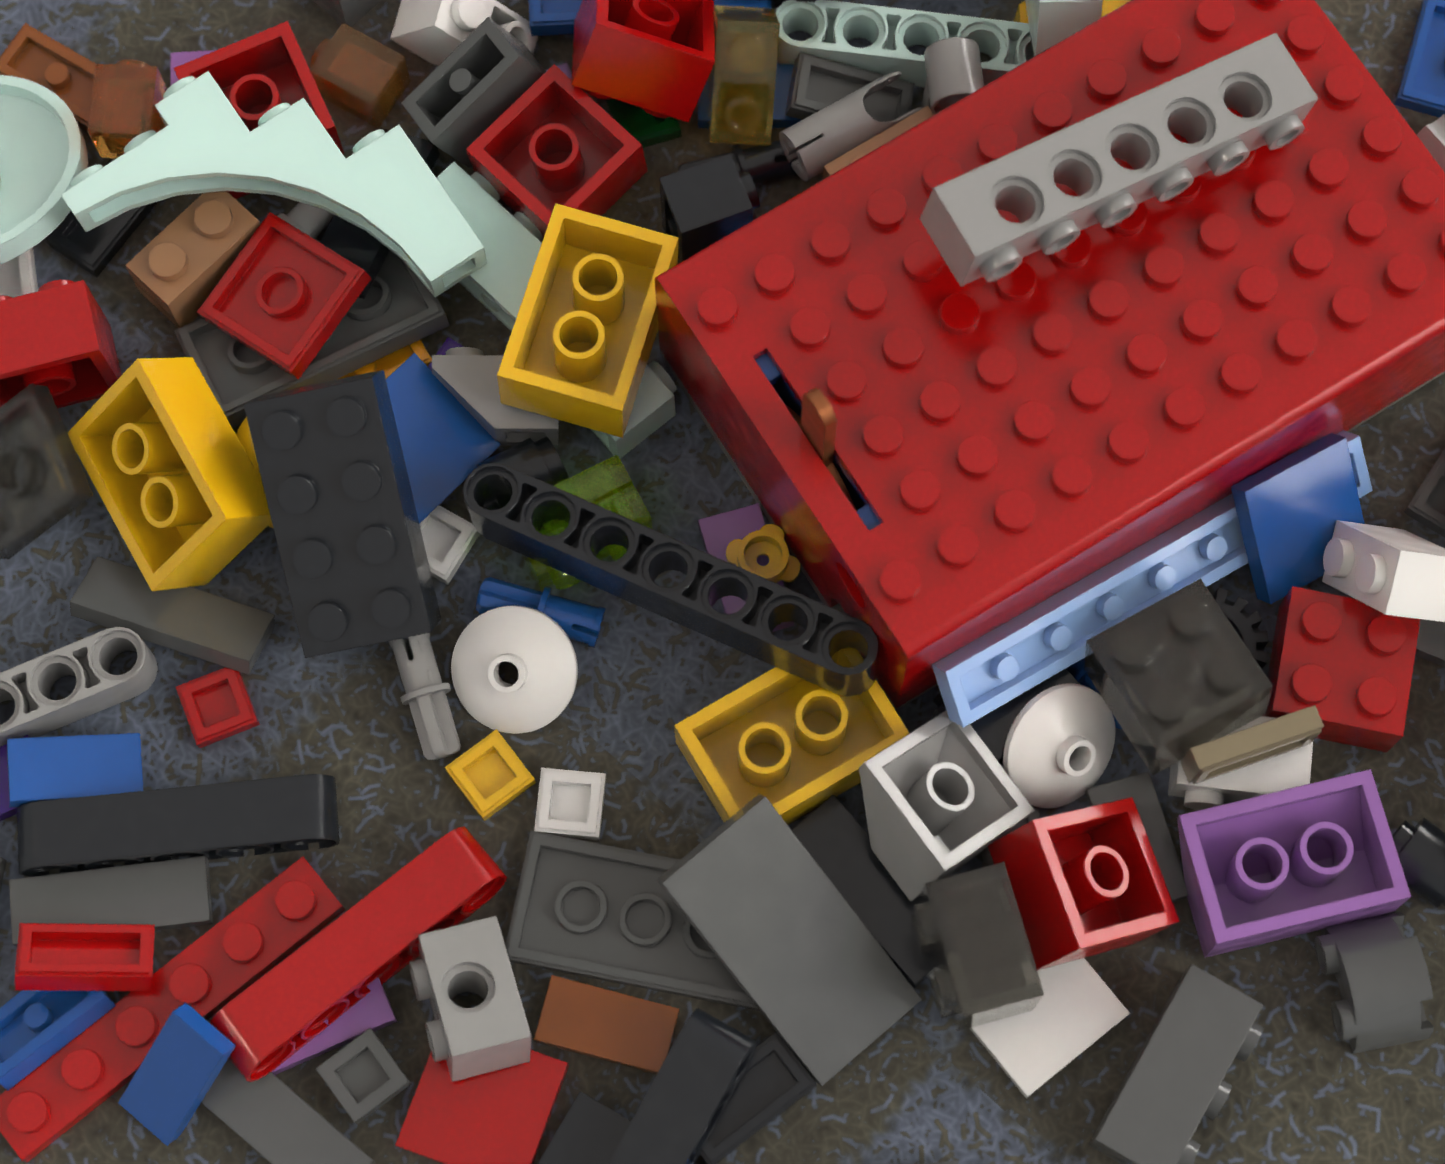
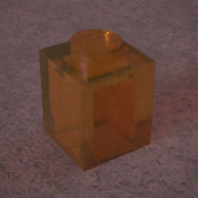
M345 23L341 24L332 39L326 38L318 45L310 63V71L323 99L378 129L411 82L405 56Z
M133 59L120 60L115 65H95L88 133L101 158H118L124 154L125 146L139 134L154 130L157 133L165 128V124L155 107V104L164 99L163 95L167 90L157 66H150L145 62Z

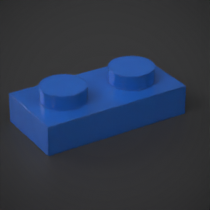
M22 990L1 1006L0 1085L6 1090H10L113 1009L116 1005L106 991Z

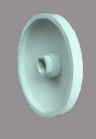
M0 75V264L25 253L40 243L62 223L71 210L60 194L71 188L70 182L72 179L88 168V151L85 139L67 104L51 90L36 82L8 75Z

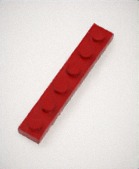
M302 856L153 974L152 991H131L115 1004L116 1006L94 1024L10 1090H5L0 1094L1 1134L19 1158L24 1162H29L132 1080L172 1011L187 1003L207 1020L346 909L304 856Z

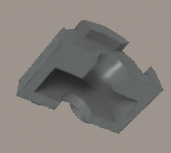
M1395 911L1384 915L1328 926L1321 930L1322 935L1315 937V953L1320 970L1323 975L1334 974L1340 989L1341 1000L1332 1001L1331 1003L1334 1028L1341 1041L1349 1040L1352 1054L1429 1039L1433 1033L1434 1026L1430 1021H1427L1422 1001L1433 999L1427 964L1417 936L1405 938L1402 927L1404 925V914L1402 912Z

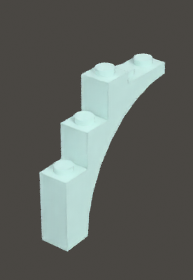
M209 71L198 78L194 76L182 78L165 91L164 99L155 104L166 126L157 133L154 130L139 134L125 146L123 155L104 167L97 164L84 169L70 182L71 188L60 194L86 232L131 209L179 195L219 191L277 195L322 208L367 231L400 257L434 297H437L487 264L483 244L400 125L395 126L386 133L383 129H378L367 134L355 144L352 149L354 154L347 158L344 157L304 98L293 105L281 103L271 108L259 119V126L249 131Z

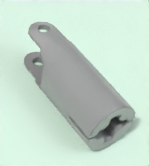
M900 71L889 73L870 82L779 133L780 143L788 161L791 162L798 158L791 163V166L802 180L807 181L822 173L824 165L922 109V107H918L888 122L874 120L866 112L863 100L901 76Z

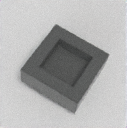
M371 1028L316 1068L357 1125L412 1084Z

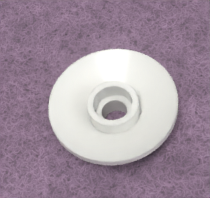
M509 605L491 609L479 615L467 625L454 647L451 660V675L455 692L464 708L472 717L493 730L497 729L499 732L518 734L532 732L548 725L566 709L576 688L578 664L574 647L568 635L556 621L539 610L525 606ZM503 661L511 662L517 667L519 676L515 684H508L500 678L499 666Z
M1065 683L1042 691L1032 698L1019 712L1007 734L1003 751V768L1031 805L1039 808H1057L1067 805L1082 797L1085 791L1093 787L1099 780L1109 763L1115 743V722L1108 703L1100 694L1084 685Z

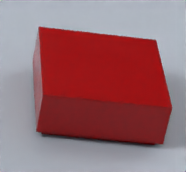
M224 667L176 686L193 737L199 748L260 725L242 674L239 671Z

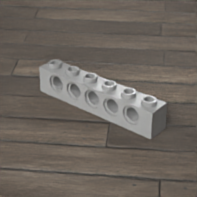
M1274 33L934 187L920 220L960 287L984 276L987 282H992L1012 272L1021 264L1023 257L1042 249L1045 255L1062 250L1075 241L1080 235V231L1099 222L1102 228H1108L1123 221L1136 210L1137 204L1156 196L1159 202H1163L1177 196L1193 183L1195 177L1212 170L1215 176H1219L1231 171L1247 159L1250 151L1266 144L1270 150H1275L1288 144L1305 129L1302 121L1316 103L1318 97L1278 35ZM1228 108L1238 111L1243 117L1234 115ZM1170 132L1181 135L1188 143L1177 140ZM1113 158H1119L1128 162L1134 170L1121 167ZM1056 184L1070 187L1076 192L1077 196L1063 193ZM997 210L1013 213L1021 223H1012L1003 219Z

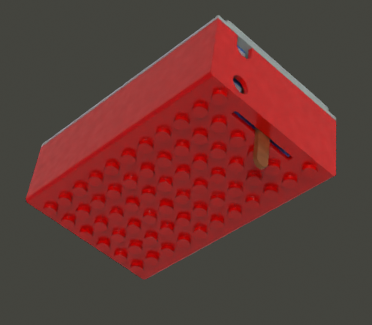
M1131 0L655 277L660 354L755 501L759 503L769 522L779 526L784 531V540L790 554L799 560L801 571L823 604L863 621L876 634L879 646V670L876 680L897 711L938 686L932 664L1232 494L1231 486L1330 433L1337 434L1343 430L1347 432L1352 431L1444 374L1445 172L1315 0ZM1274 33L1278 35L1318 97V100L1302 121L1305 129L1298 137L1275 150H1270L1266 144L1250 151L1245 161L1225 174L1215 176L1212 170L1195 177L1193 183L1187 189L1169 200L1159 202L1156 196L1137 204L1136 210L1130 216L1111 227L1102 228L1099 222L1080 231V235L1075 241L1056 253L1045 255L1042 249L1027 255L1022 258L1021 264L1016 269L998 280L987 282L984 276L960 287L920 220L934 187ZM1228 108L1234 115L1243 117L1238 111ZM1170 132L1177 140L1188 143L1181 135ZM1113 158L1121 167L1134 170L1128 162L1119 158ZM1056 184L1063 193L1077 196L1076 192L1070 187ZM997 210L1003 219L1012 223H1021L1013 213ZM859 651V653L865 660V655L861 651Z

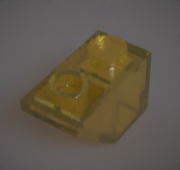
M714 5L715 63L709 75L710 143L771 145L780 22L773 8Z

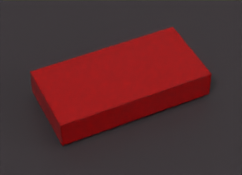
M19 923L15 990L152 991L155 925Z

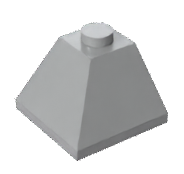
M947 710L868 759L859 767L871 849L910 902L956 872L985 850L989 844L998 840L1035 811L972 726L969 724L963 728L951 721Z

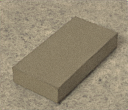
M1316 705L1192 747L1180 763L1188 783L1193 782V784H1197L1307 746L1322 732L1321 730L1324 725Z

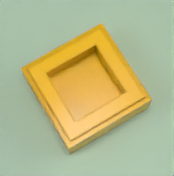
M497 729L444 767L483 821H486L536 783L534 777Z

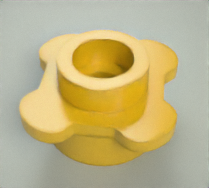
M766 524L760 530L749 533L742 540L734 539L726 548V559L729 563L774 583L781 580L792 582L798 577L800 572L799 560L789 555L788 546L784 540V531L774 524ZM761 555L769 558V563L765 566L757 563V558Z

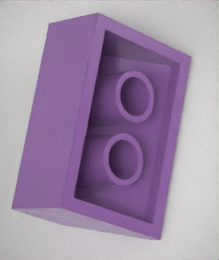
M1371 769L1198 810L1177 817L1184 881L1188 892L1187 899L1204 958L1322 930L1328 926L1392 913L1411 897Z

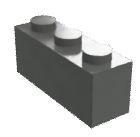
M1191 964L1180 976L1088 1145L1120 1164H1192L1201 1144L1191 1138L1203 1116L1213 1121L1227 1100L1232 1085L1223 1079L1234 1058L1236 1057L1245 1062L1255 1048L1264 1030V1027L1255 1023L1263 1004L1196 965Z

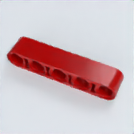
M458 827L450 831L215 1014L209 1023L236 1045L229 1059L248 1082H253L266 1076L370 993L371 990L367 986L379 977L383 985L407 966L409 962L419 956L418 935L459 925L498 893L505 884L507 876L466 827ZM327 1018H328V1024H329V1025H327V1024L324 1022Z

